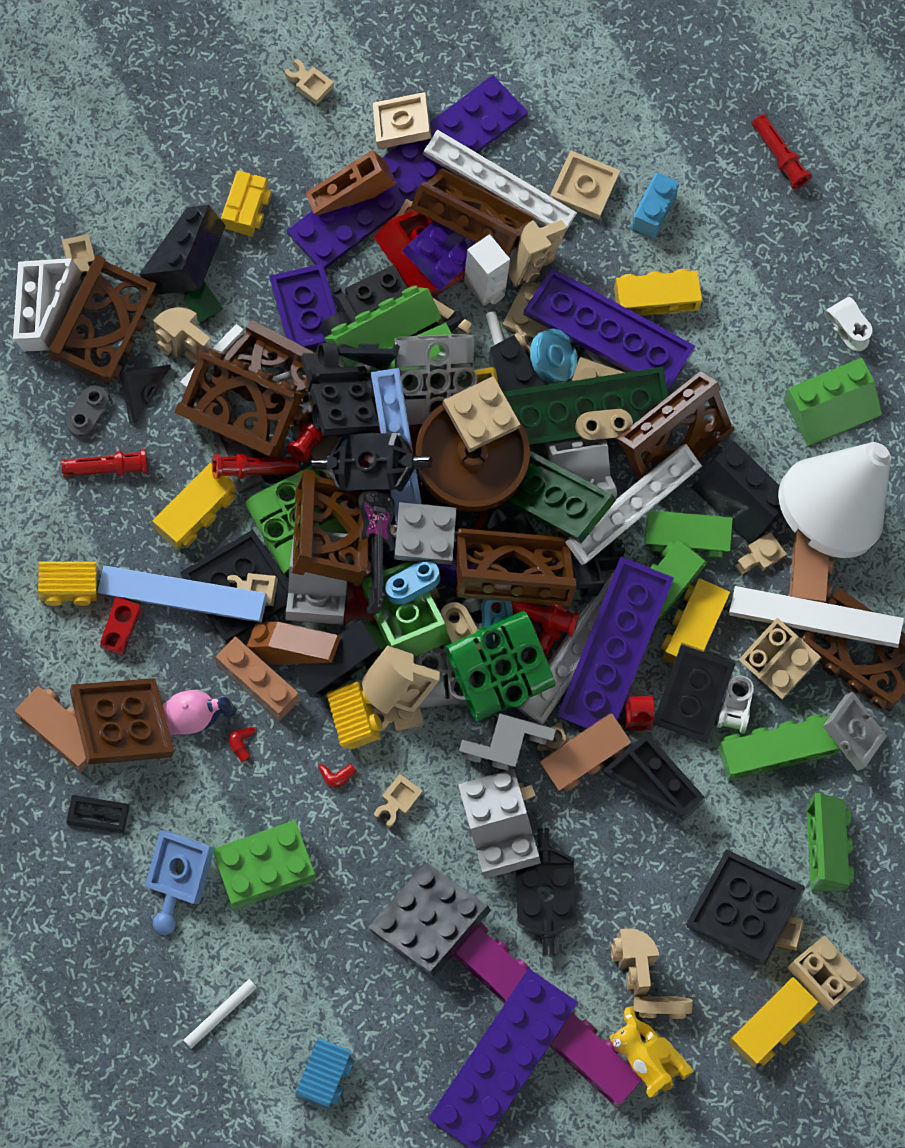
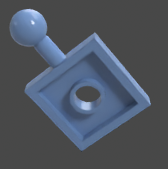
M160 830L145 887L166 894L162 912L158 913L153 919V928L160 935L171 934L176 927V919L173 913L177 898L192 904H200L215 847L167 830ZM179 859L185 865L181 875L175 870V864Z

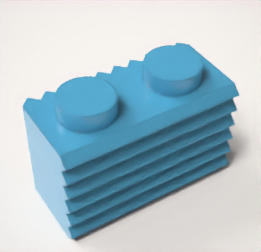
M660 173L654 174L633 216L632 230L650 238L657 237V233H659V229H661V225L676 198L679 188L678 181Z
M318 1038L296 1090L295 1097L326 1110L330 1109L331 1104L337 1105L343 1092V1088L339 1087L342 1076L349 1077L354 1064V1060L350 1059L351 1051Z

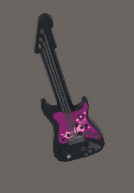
M367 491L359 496L358 503L364 526L361 537L364 540L371 536L372 589L369 590L367 612L372 616L380 612L387 594L386 590H383V545L387 553L393 551L390 526L395 511V502L387 494Z

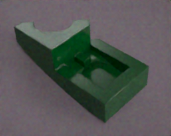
M204 281L200 290L185 292L184 303L189 310L197 313L199 325L223 310Z

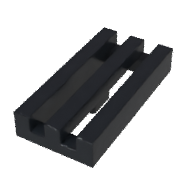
M72 795L66 824L124 834L130 805ZM76 804L122 810V813L117 815L76 808ZM74 814L120 821V823L115 825L74 818Z

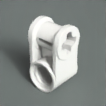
M847 297L824 311L826 320H830L835 326L833 329L837 331L851 350L862 351L868 347L872 326L852 298Z
M738 675L730 680L719 710L717 728L725 726L737 729L740 733L745 734L753 694V684L749 678ZM732 687H743L746 695L743 697L736 696L732 691Z

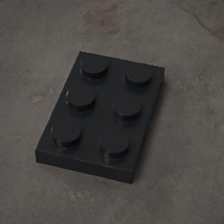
M681 642L653 724L707 743L736 661Z

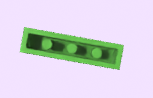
M415 285L402 291L403 296L396 300L390 298L381 302L378 305L379 309L372 313L365 311L357 315L355 322L349 325L344 323L336 326L331 330L332 334L325 337L327 343H336L337 348H339L341 343L358 348L359 344H379V348H388L395 344V338L408 337L442 319L429 289L418 288ZM339 355L338 365L341 367H353L360 363Z
M816 714L807 717L805 722L795 724V721H787L778 725L779 728L768 730L767 727L753 730L751 735L741 737L740 734H733L725 737L718 750L727 781L837 755L840 748L823 727L830 716L823 717L822 714Z

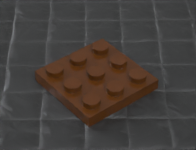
M155 678L71 685L70 695L87 765L172 758L174 748Z

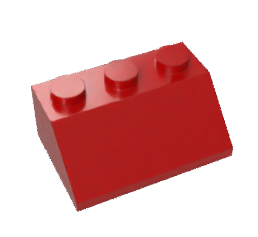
M414 210L392 218L373 237L391 264L396 267L406 286L409 288L417 285L418 288H428L432 298L464 279L465 268L439 291L404 254L402 250L434 221Z

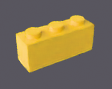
M679 269L674 271V273L654 271L642 276L625 274L620 278H616L614 285L616 303L640 316L698 311L702 303L697 270Z
M210 462L152 520L153 529L178 551L183 546L189 547L197 538L196 533L202 526L205 528L209 527L217 517L215 513L222 506L227 508L233 503L236 498V484L227 476L214 479L212 463Z
M700 578L696 586H689L683 599L688 602L684 611L678 610L672 625L677 626L673 635L667 634L661 647L662 650L666 651L663 660L674 664L681 642L705 650L730 591Z
M792 977L728 1043L753 1068L758 1063L764 1066L775 1055L772 1049L779 1042L784 1046L796 1034L792 1029L799 1022L805 1025L816 1014L813 1008L818 1001Z

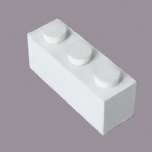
M490 234L467 249L464 283L483 307L490 302L496 304L505 296L510 258Z

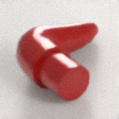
M256 727L235 730L229 735L230 747L233 753H236L241 763L251 757L245 748L246 745L243 740L253 735Z
M350 763L335 774L325 765H318L325 783L331 788H338L344 785L357 773L355 767Z

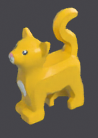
M633 1006L625 1009L623 1014L627 1025L615 1034H611L609 1038L613 1043L615 1051L627 1057L632 1070L644 1081L647 1086L646 1093L651 1098L656 1096L660 1089L664 1092L670 1090L674 1085L672 1078L679 1074L682 1080H685L694 1071L666 1038L658 1036L648 1024L636 1018L637 1012L633 1010ZM640 1034L644 1036L646 1043L642 1042Z

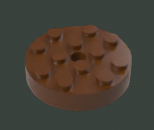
M443 404L440 405L423 423L416 442L415 456L431 455L433 462H430L432 463L431 468H416L423 486L437 501L459 511L480 512L501 505L517 491L528 468L530 447L522 423L519 421L521 424L519 429L475 449L480 457L475 459L468 457L466 459L465 451L467 447Z

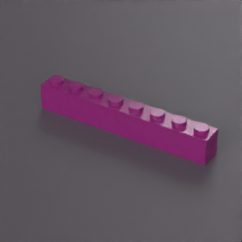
M481 922L452 956L505 1004L530 967L523 960L518 959L516 961L508 954L510 952L508 946L500 939L494 941L487 934L488 928ZM574 1009L550 1047L614 1107L618 1108L642 1082V1079L632 1070L628 1061L625 1062L617 1055L618 1052L615 1051L613 1043L609 1040L603 1042L596 1035L597 1029L586 1019L581 1021L573 1014L575 1012Z

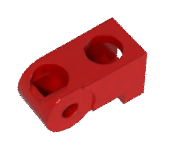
M115 597L101 638V649L123 656L130 636L133 634L137 621L143 611L139 604Z
M653 696L629 697L628 701L624 702L626 731H648L652 729L654 722Z

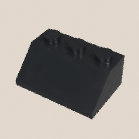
M735 441L713 460L691 487L721 517L733 518L732 528L749 544L755 542L783 516L779 504L780 485Z

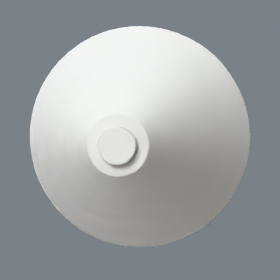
M871 442L807 458L793 465L783 477L779 486L780 508L791 529L794 532L799 529L811 540L808 545L824 554L838 558H852L864 554L876 543L883 530L891 462L889 451L884 445Z

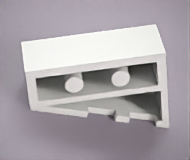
M72 258L18 262L13 339L24 352L50 349L82 273Z

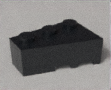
M209 205L187 207L139 273L140 277L149 282L156 283L155 293L160 295L200 290L226 225Z
M515 335L490 347V367L496 369L499 387L502 392L545 385L544 381L534 370L532 362Z
M645 733L603 770L605 776L683 821L705 802V797L648 733Z

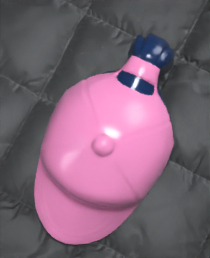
M200 690L179 692L162 705L170 735L192 734L206 730L215 723L220 714L230 717L237 711V708L231 703L230 699L226 697L213 699Z

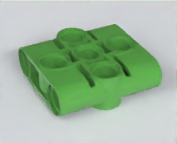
M312 467L305 469L315 472L317 477H322L318 470L314 471ZM303 471L256 493L245 502L249 513L263 536L264 543L271 550L285 576H289L294 535L293 521L295 519L296 486ZM288 493L292 494L294 499L287 502L283 501L280 497ZM314 508V511H315L316 513H318V514H323V513H324V512H320L319 509ZM332 514L321 523H313L314 526L319 527L324 532L348 534L344 526ZM278 529L283 534L280 537L273 538L268 533L271 530Z

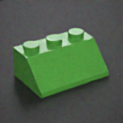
M862 358L787 389L784 397V402L808 447L882 416L875 381Z
M814 793L806 806L811 891H846L854 880L853 866L848 863V854H852V839L847 837L846 826H850V809H845L844 799L823 793Z

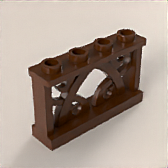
M443 168L428 182L420 184L410 207L476 243L490 234L508 257L512 250L516 248L525 226L533 220L535 222L536 217Z
M96 255L49 349L48 358L79 370L104 382L106 385L110 384L112 378L117 380L124 367L120 361L124 354L130 355L136 342L132 340L135 331L141 332L147 320V317L143 316L147 307L152 309L156 302L158 294L155 293V288L157 284L107 262L105 258ZM104 273L122 283L114 288L101 274ZM134 287L139 290L141 299L138 303L132 304L129 302V298L134 294L128 293L121 298L119 293L125 288ZM94 294L100 295L101 300L105 295L108 297L99 304L92 300ZM112 303L118 316L120 328L108 335L93 338L94 328L88 317L82 314L84 309L99 311ZM128 312H129V313H135V312H136V314H135V316H134V318H133V320H132V322H131V324H130ZM85 326L88 329V339H84L85 332L83 334L77 333V327ZM123 340L118 351H116L112 345ZM64 349L85 350L84 360L65 352ZM97 349L96 356L100 361L101 355L108 353L111 357L110 363L104 367L94 365L90 358L91 350Z
M251 320L246 326L244 334L226 353L225 359L231 362L234 359L251 363L249 370L256 373L258 369L261 370V367L276 368L287 364L291 367L292 380L298 386L296 391L306 393L309 396L310 392H307L306 389L308 381L301 356L305 353L314 352ZM250 346L254 347L252 356L243 355ZM268 356H272L275 360L269 361ZM214 366L215 377L219 378L222 371L218 366ZM230 371L231 378L242 376L233 371ZM299 371L305 374L302 375L303 381L297 375ZM258 383L263 392L269 388ZM246 386L233 389L234 392L240 394L246 401L254 402ZM274 394L272 402L280 404L276 408H269V413L278 414L284 409L285 400L281 394ZM313 399L305 408L300 405L298 406L291 425L302 427L304 424L312 421Z
M210 348L209 352L199 351L198 360L181 403L178 402L174 413L268 456L281 457L284 450V441L299 403L304 397L303 393L296 391L298 386L285 380L278 383L272 380L273 374L258 369L257 373L249 370L250 364L241 360L234 359L231 362L225 359L226 354L219 350ZM216 365L221 369L222 374L219 378H216L214 373L211 374V379L216 385L212 388L207 383L206 373L208 368ZM230 371H233L242 376L231 378ZM258 383L269 388L263 392ZM202 386V388L205 391H207V393L202 397L198 404L194 406L200 388ZM246 386L254 399L257 412L244 413L233 424L230 422V405L222 395L235 388ZM276 393L281 394L285 400L284 409L278 414H269V408H276L280 404H274L272 396ZM216 400L223 406V412L220 415H216L214 412L215 407L220 406L215 403ZM257 417L258 422L252 421L254 427L249 430L246 426V421L249 418ZM270 420H279L272 439L269 440Z
M701 371L698 372L617 437L619 445L624 448L635 474L636 483L681 445L687 444L694 456L699 460L735 430L719 391L721 389L718 381ZM707 400L710 405L709 407H705V402ZM713 414L714 418L709 421L704 416ZM679 423L690 424L687 434L679 446L663 447L669 438L672 428ZM647 450L648 453L642 459L640 454ZM651 461V468L647 471L648 465Z
M303 471L296 486L293 574L304 575L307 572L352 582L353 586H360L363 578H367L371 570V561L368 560L371 550V539L366 538L363 540L361 537L364 526L358 500L362 493L369 490H351L343 493L337 489L334 480L317 477L313 471ZM337 499L346 500L340 505L335 502ZM349 501L354 502L355 509L347 507ZM314 508L319 509L320 512L322 509L326 511L323 514H318L314 511ZM330 514L348 532V535L334 543H331L330 538L322 529L313 525V523H321L327 520ZM319 537L321 541L316 542L312 538ZM334 555H337L339 560L343 563L338 562ZM345 556L351 557L354 560V565L346 564L347 559Z
M458 529L457 540L454 543L458 582L457 597L571 606L577 585L576 578L573 576L570 548L565 543L569 538ZM468 554H474L477 559L472 558ZM507 557L518 558L531 568L523 573H511L505 568L496 565V563ZM551 561L559 562L557 565L548 566ZM467 564L473 567H477V570L468 569ZM561 572L562 577L555 576L554 573Z
M839 587L827 603L873 612ZM806 631L801 639L821 657L818 662L824 666L823 669L827 674L834 678L841 677L848 682L847 687L851 691L868 696L871 699V704L877 709L892 711L905 692V680L903 681L901 674L897 670V668L905 664L904 632L901 631L898 648L891 647L893 653L886 654L890 660L885 657L882 651V647L886 645L875 644V652L881 663L854 665L848 652L846 638L839 636L825 637L822 641H827L830 644V648L823 649L815 642V635L818 632ZM888 672L896 680V689L890 693H886L877 686V682L881 680L888 686L889 677L886 674Z

